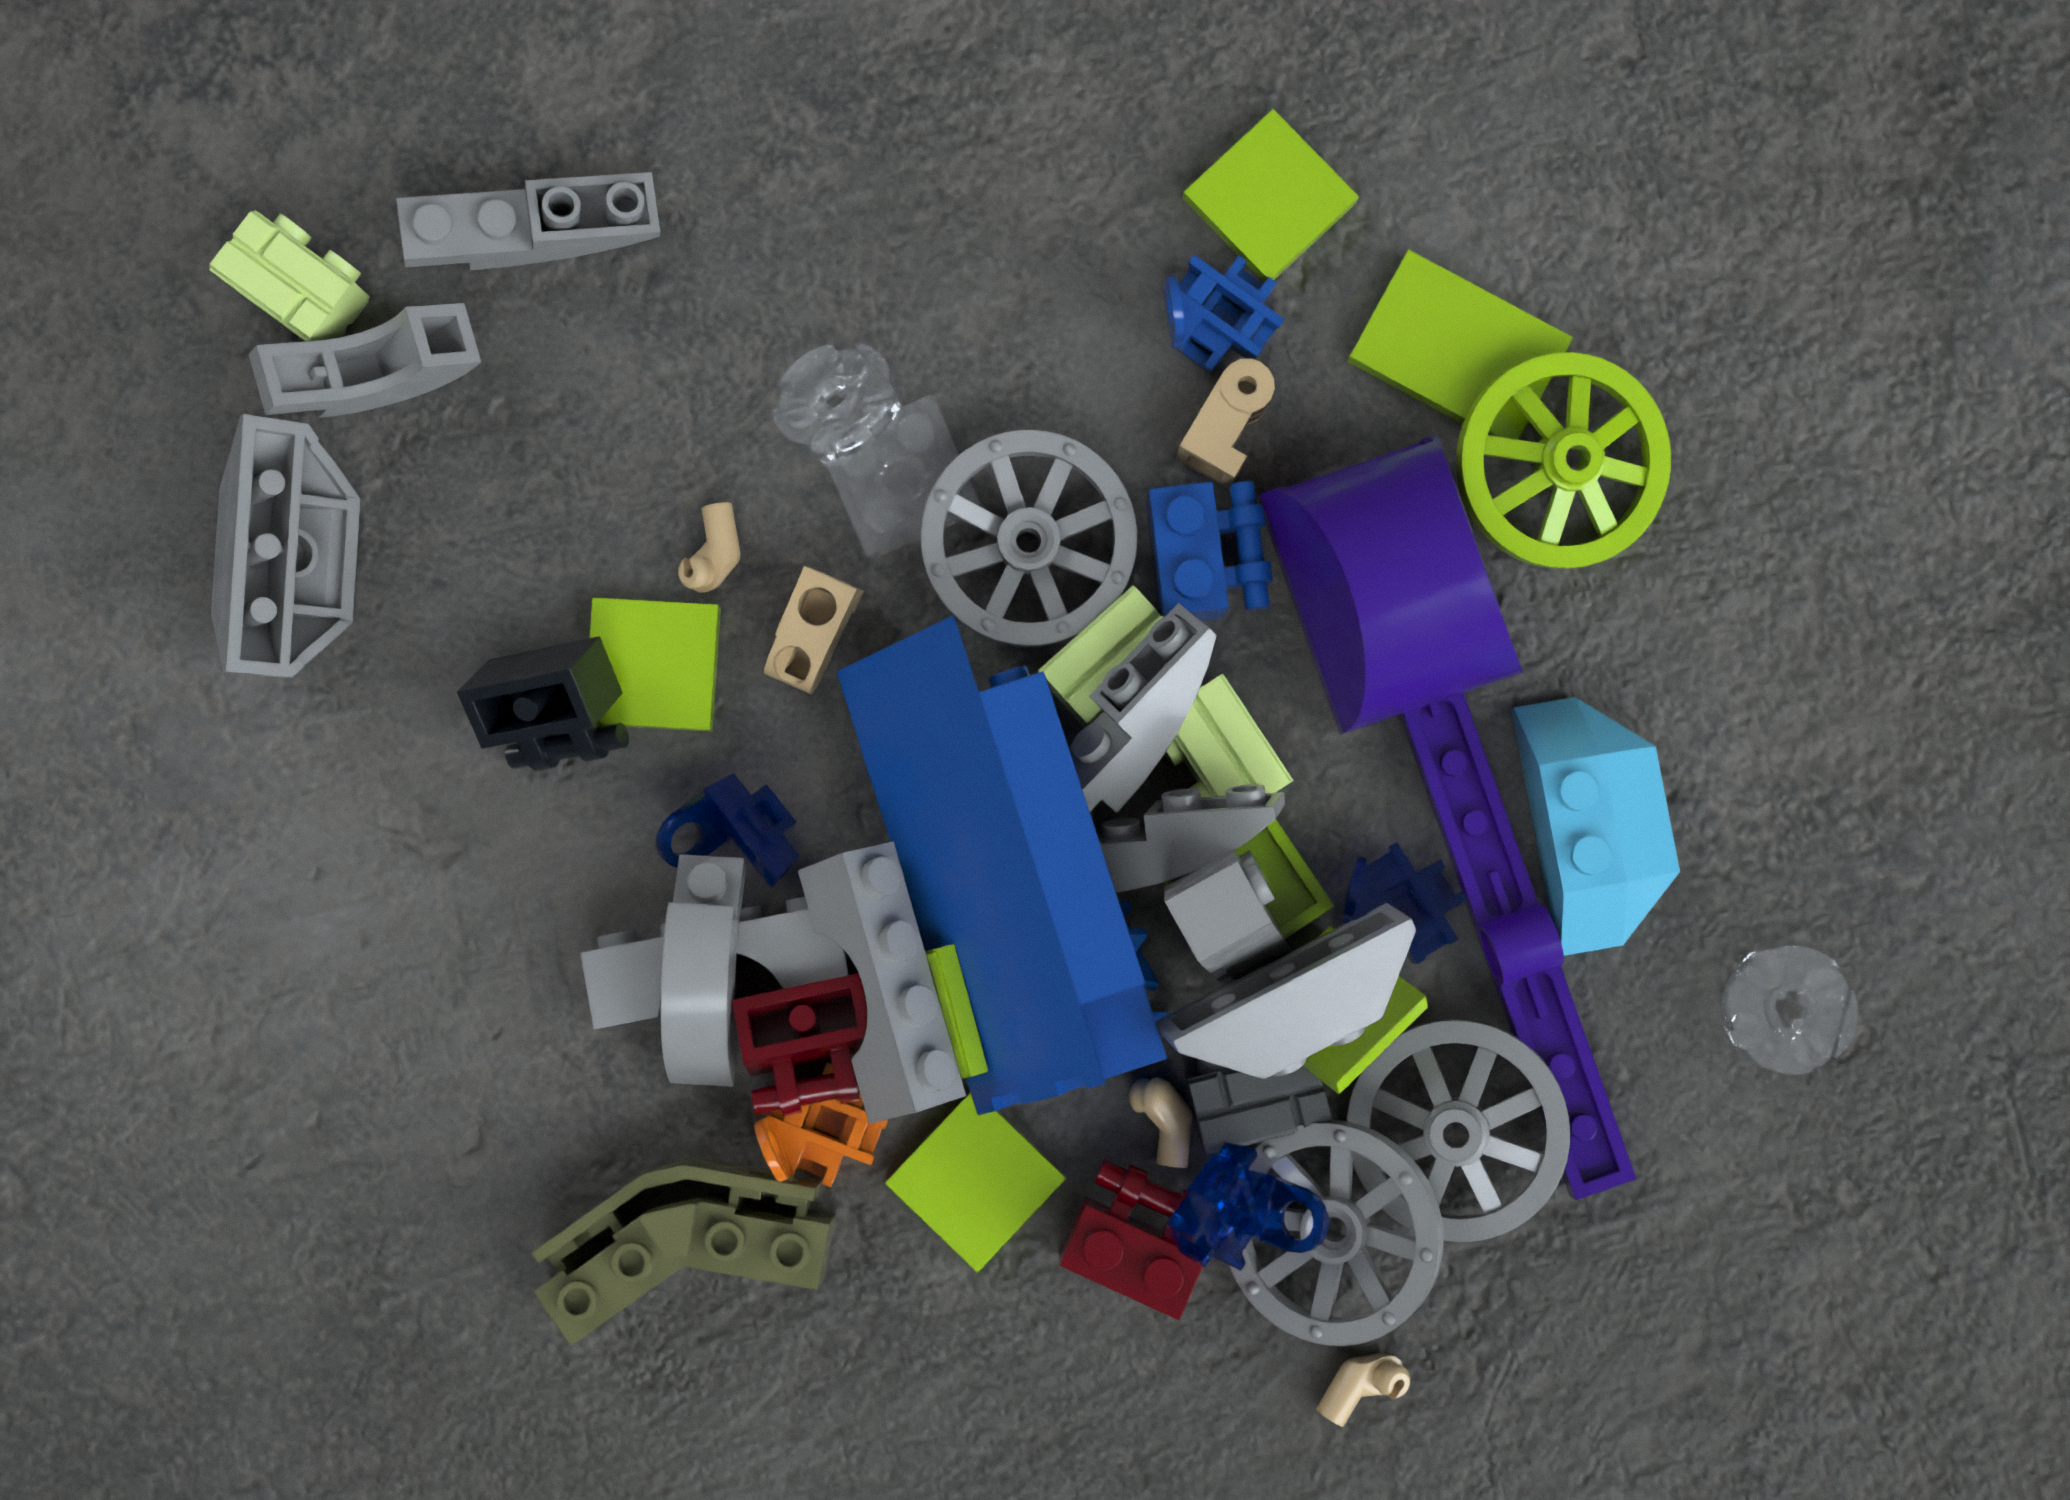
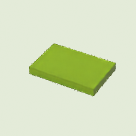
M1408 249L1347 362L1463 424L1474 401L1500 374L1529 359L1546 354L1566 352L1573 337ZM1544 378L1529 384V387L1539 399L1542 397L1551 378ZM1509 399L1497 413L1488 435L1518 440L1528 423V419L1513 401Z

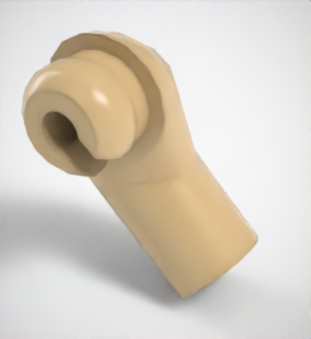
M714 503L701 508L707 541L690 559L684 558L679 564L678 576L685 587L699 593L709 592L719 587L738 564L741 552L732 503Z
M1158 1077L1151 1080L1146 1078L1137 1080L1130 1088L1129 1103L1135 1112H1145L1148 1118L1159 1128L1156 1164L1187 1168L1192 1128V1110L1172 1084Z
M1386 1353L1350 1358L1339 1368L1317 1405L1316 1410L1328 1420L1344 1427L1361 1397L1387 1395L1390 1399H1397L1404 1395L1410 1385L1409 1372L1402 1366L1401 1361L1397 1357Z

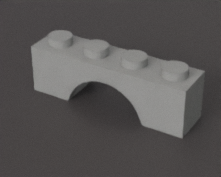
M894 841L844 852L798 870L815 933L832 939L845 950L854 963L864 987L867 1002V1029L863 1043L851 1061L869 1124L916 1113L966 1096Z
M805 897L786 900L787 913L762 917L761 906L741 909L736 954L747 956L761 963L775 976L783 989L854 974L851 958L845 950L832 939L815 933ZM665 924L660 925L662 937L637 942L635 930L597 937L599 949L580 953L594 1029L661 1017V972Z

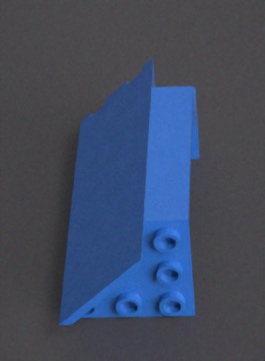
M954 615L836 671L890 842L894 841L924 949L929 951L951 944L955 945L988 1072L966 1078L977 1115L994 1112L1020 1102L1023 1105L1056 1097L1082 1086H1086V1089L1105 1085L1104 1079L1167 1059L1143 986L1145 980L1044 671L1029 675L1027 666L1013 668L989 677L990 689L979 692Z

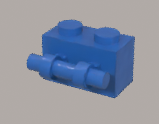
M1253 481L1230 484L1232 508L1222 511H1216L1213 482L1149 489L1145 504L1158 608L1161 616L1165 617L1179 603L1200 621L1222 619L1229 609L1227 589L1242 588L1245 611L1270 608L1267 584L1273 582L1271 562L1264 561L1260 528L1266 526L1263 505H1257ZM1235 532L1239 565L1224 567L1220 534Z

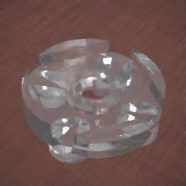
M834 343L815 348L794 362L784 373L778 385L782 396L778 402V409L773 404V418L776 426L796 452L808 458L818 459L825 467L833 468L846 463L852 455L873 444L887 428L895 425L902 415V405L898 399V384L895 376L882 355L866 344L853 343L857 350L844 349L838 351ZM835 394L840 398L846 397L840 405L830 409L827 402L830 397Z
M1794 945L1774 946L1762 951L1757 950L1749 953L1731 974L1722 999V1015L1725 1022L1724 1033L1730 1044L1738 1048L1749 1061L1757 1066L1784 1074H1805L1816 1070L1813 1068L1822 1066L1829 1059H1836L1846 1050L1856 1030L1858 1002L1853 989L1848 988L1845 978L1838 971L1841 970L1833 959L1808 947ZM1788 991L1796 993L1795 1004L1804 1007V1015L1802 1019H1791L1786 1028L1780 1023V1015L1775 1012V1004L1777 1000H1784Z

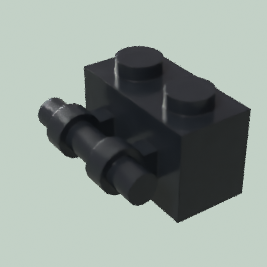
M600 636L489 659L457 691L481 749L509 744L505 750V758L512 769L529 766L535 771L554 768L560 760L580 757L583 761L603 759L607 757L609 751L625 748L629 744L628 730L623 723L604 726L600 722V719L623 693Z

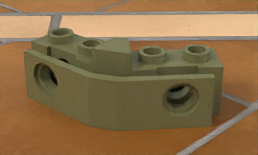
M699 1157L657 1165L532 1252L538 1264L548 1258L558 1273L536 1289L534 1293L568 1344L572 1346L682 1267L818 1290L826 1274L836 1214L810 1210L811 1202L821 1192L823 1179L795 1174L785 1181L778 1182L771 1170ZM686 1179L731 1187L729 1195L711 1192L705 1198L696 1197L657 1207L654 1205L633 1221H631L621 1206L646 1188ZM761 1195L776 1197L775 1203L797 1206L796 1214L744 1205V1197L761 1200ZM610 1226L615 1233L613 1235L615 1242L584 1264H582L580 1259L576 1261L572 1252Z

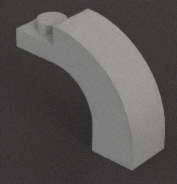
M679 855L673 903L668 902L661 972V1040L664 1066L669 1083L734 1087L739 1038L732 1000L736 999V953L746 876L744 858Z

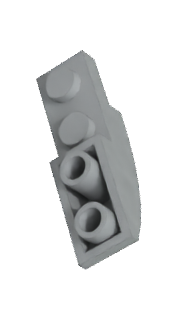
M652 172L525 180V189L396 198L405 267L469 263L470 270L511 267L608 251L660 237Z
M1179 603L1165 617L1158 620L1152 626L1149 634L1120 664L1113 667L1107 673L1103 682L1089 695L1103 712L1089 726L1082 729L1069 746L1089 812L1101 800L1116 813L1123 807L1161 760L1180 730L1197 696L1209 665L1217 635Z
M1247 784L1226 789V796L1201 798L1199 789H1177L1163 793L1161 795L1162 800H1157L1144 814L1145 826L1141 827L1140 819L1119 818L1102 823V829L1095 830L1115 892L1151 886L1189 874L1231 853L1250 841L1277 818L1285 806L1284 792L1265 793L1264 785Z

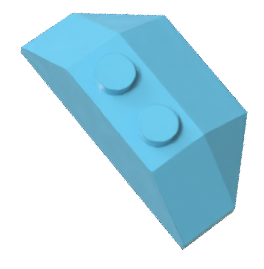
M1576 697L1511 708L1549 913L1558 932L1564 956L1623 946L1680 872L1656 746Z

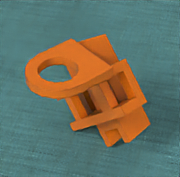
M826 1063L822 1075L834 1073L833 1065ZM860 1093V1100L840 1104L839 1098L804 1105L802 1106V1113L784 1117L781 1111L773 1112V1114L766 1115V1117L755 1122L754 1129L763 1156L778 1182L785 1181L791 1176L793 1177L798 1169H802L823 1177L822 1184L831 1187L836 1179L844 1155L868 1165L872 1164L874 1149L882 1128L885 1129L888 1119L868 1124ZM814 1129H817V1130H820V1131H822V1132L828 1133V1134H830V1135H833V1136H835V1137H838L839 1139H836V1138L831 1137V1136H829V1135H826V1134H823V1133H821V1132L815 1131Z

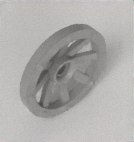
M1017 430L997 434L979 441L962 452L946 467L931 490L925 506L921 527V549L926 573L934 592L950 614L954 615L961 624L976 634L997 643L1018 647H1041L1057 644L1076 637L1121 596L1129 581L1136 558L1137 525L1133 506L1124 485L1109 464L1098 454L1078 441L1060 434L1040 430ZM1037 456L1054 460L1034 508H1026L1010 461L1012 457ZM989 465L992 467L1008 514L1005 519L957 495L971 477ZM1073 468L1094 486L1103 501L1054 521L1051 514ZM949 513L995 537L997 543L946 558L943 536L947 514ZM1109 520L1112 522L1114 546L1110 565L1060 545V541ZM1025 533L1033 534L1038 538L1040 546L1034 552H1023L1017 546V538ZM1004 562L1006 568L986 610H983L967 597L953 578ZM1051 564L1099 582L1101 585L1089 600L1067 614L1048 567ZM1024 574H1030L1049 621L1023 623L1003 619Z
M1467 1019L1437 1020L1412 1027L1401 1033L1360 1074L1353 1089L1347 1114L1348 1122L1360 1124L1371 1129V1115L1374 1107L1424 1130L1422 1136L1398 1145L1414 1161L1431 1154L1436 1158L1428 1181L1439 1206L1454 1167H1462L1484 1213L1464 1216L1441 1213L1444 1241L1472 1242L1491 1239L1519 1227L1545 1205L1557 1188L1564 1173L1570 1147V1124L1565 1098L1560 1085L1544 1060L1530 1046L1499 1027ZM1449 1043L1479 1046L1460 1097L1452 1098L1431 1046ZM1499 1054L1515 1065L1526 1076L1533 1087L1482 1110L1478 1104L1496 1055ZM1410 1055H1413L1434 1107L1432 1110H1428L1380 1088L1392 1069ZM1540 1106L1543 1107L1547 1128L1544 1153L1490 1134L1491 1129ZM1453 1122L1461 1123L1468 1129L1469 1138L1460 1144L1452 1143L1446 1138L1444 1128ZM1353 1152V1166L1368 1193L1389 1179L1384 1173L1385 1171L1366 1157ZM1484 1154L1536 1172V1174L1522 1192L1503 1205L1480 1157ZM1403 1194L1382 1208L1392 1219L1406 1228L1415 1231L1413 1218Z
M1340 1120L1312 1123L1305 1128L1304 1125L1297 1126L1298 1131H1295V1134L1262 1142L1242 1162L1232 1179L1225 1198L1222 1221L1223 1242L1230 1269L1236 1282L1251 1304L1275 1326L1293 1336L1329 1346L1357 1345L1375 1340L1388 1334L1405 1322L1423 1303L1436 1281L1441 1265L1444 1242L1443 1223L1436 1196L1429 1181L1415 1161L1399 1145L1379 1132L1360 1124ZM1331 1146L1330 1195L1323 1191L1289 1153L1307 1147ZM1353 1152L1371 1160L1390 1176L1389 1179L1359 1200L1352 1197ZM1271 1167L1309 1207L1308 1210L1253 1204L1256 1191ZM1403 1194L1413 1218L1415 1237L1371 1224L1370 1216ZM1332 1217H1337L1345 1223L1347 1227L1346 1235H1340L1334 1231L1331 1224ZM1251 1226L1300 1231L1302 1241L1268 1266L1262 1268L1253 1246ZM1366 1245L1413 1261L1410 1274L1394 1299L1367 1252ZM1314 1257L1316 1260L1321 1261V1267L1312 1309L1309 1311L1292 1302L1274 1285ZM1344 1262H1348L1374 1310L1373 1312L1355 1317H1333Z

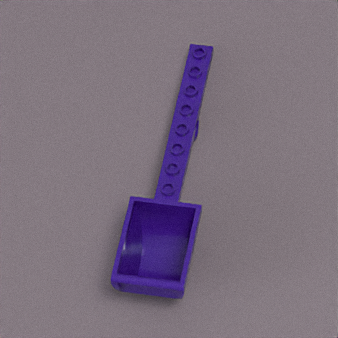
M1438 433L1423 438L1417 444L1287 488L1278 487L1260 494L1258 502L1259 505L1264 506L1266 527L1339 734L1343 735L1398 715L1401 718L1511 1032L1530 1046L1544 1060L1554 1074L1565 1098L1570 1124V1147L1568 1160L1562 1176L1569 1196L1578 1200L1636 1180L1637 1178L1561 965L1564 963V953L1558 932L1546 908L1537 901L1464 696L1466 692L1522 673L1523 670ZM1540 1106L1538 1108L1546 1128V1119L1543 1107Z

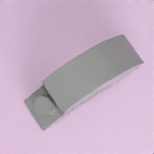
M464 303L405 307L397 316L384 324L357 334L318 341L256 345L249 353L265 415L316 410L318 418L367 411L417 397L460 378L481 363Z

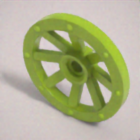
M1560 352L1535 357L1511 367L1495 378L1480 393L1468 411L1461 427L1456 452V473L1460 494L1466 510L1481 533L1492 544L1509 556L1527 564L1552 569L1576 568L1596 564L1617 555L1634 543L1646 531L1657 515L1666 495L1671 472V448L1667 427L1658 406L1648 391L1636 378L1616 364L1596 356L1575 352ZM1569 377L1565 428H1563L1529 387L1530 383L1544 378ZM1591 383L1608 392L1623 407V409L1593 432L1588 431ZM1509 399L1513 401L1542 436L1543 439L1539 443L1488 435L1497 413ZM1635 426L1641 445L1642 466L1606 457L1604 449ZM1570 448L1575 450L1579 456V464L1575 470L1571 469L1566 461V455ZM1484 455L1533 463L1534 472L1492 498L1485 478ZM1599 477L1638 487L1632 503L1618 522H1616L1597 481ZM1548 488L1553 491L1538 538L1535 540L1512 526L1503 515ZM1577 491L1598 537L1578 545L1558 546L1575 492Z

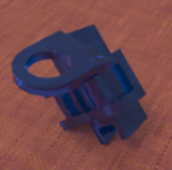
M734 773L704 788L703 791L670 814L661 824L657 832L655 844L658 855L668 865L678 868L679 855L708 856L732 839L771 889L795 865L800 856L788 841L797 822L767 784L751 795ZM686 823H697L700 834L696 844L684 853L673 852L671 840L675 831Z
M1397 842L1388 847L1387 854L1369 865L1366 864L1367 857L1356 856L1340 922L1348 923L1352 920H1357L1385 903L1390 904L1410 917L1416 928L1407 953L1412 964H1419L1426 959L1427 955L1446 944H1452L1459 940L1444 915L1459 907L1467 899L1462 891L1455 895L1441 873L1446 868L1441 859L1417 873ZM1410 891H1413V893L1415 894L1416 898L1425 910V914Z
M1225 1142L1219 1152L1212 1154L1186 1190L1188 1195L1167 1223L1181 1254L1204 1268L1211 1258L1214 1257L1241 1271L1246 1264L1242 1252L1252 1237L1289 1252H1308L1315 1250L1324 1242L1329 1229V1216L1325 1204L1311 1190L1274 1175L1249 1170L1258 1156L1256 1149ZM1293 1201L1305 1204L1313 1217L1311 1233L1303 1240L1292 1236L1285 1225V1211L1287 1206Z

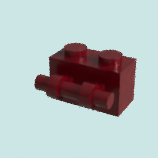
M859 973L732 1000L745 1068L750 1076L774 1072L776 1085L751 1090L756 1116L781 1111L783 1117L802 1113V1106L837 1098H839L840 1104L860 1100V1090L851 1061V1055L856 1054L860 1049L867 1029V1002ZM832 1060L834 1073L796 1080L794 1067Z
M1104 1159L1094 1183L1116 1193L1109 1207L1084 1196L1059 1252V1266L1180 1321L1206 1262L1201 1248L1187 1243L1183 1239L1190 1227L1213 1237L1219 1227L1223 1213L1201 1204L1202 1196L1183 1188L1179 1194L1147 1179L1148 1172L1132 1164L1125 1169ZM1135 1204H1141L1169 1217L1163 1231L1131 1217L1130 1214Z

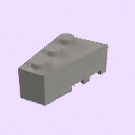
M1234 850L1196 871L1164 882V902L1197 961L1209 973H1213L1215 979L1218 982L1221 981L1223 986L1292 952L1266 905L1275 900L1268 885V881L1250 850L1240 856Z

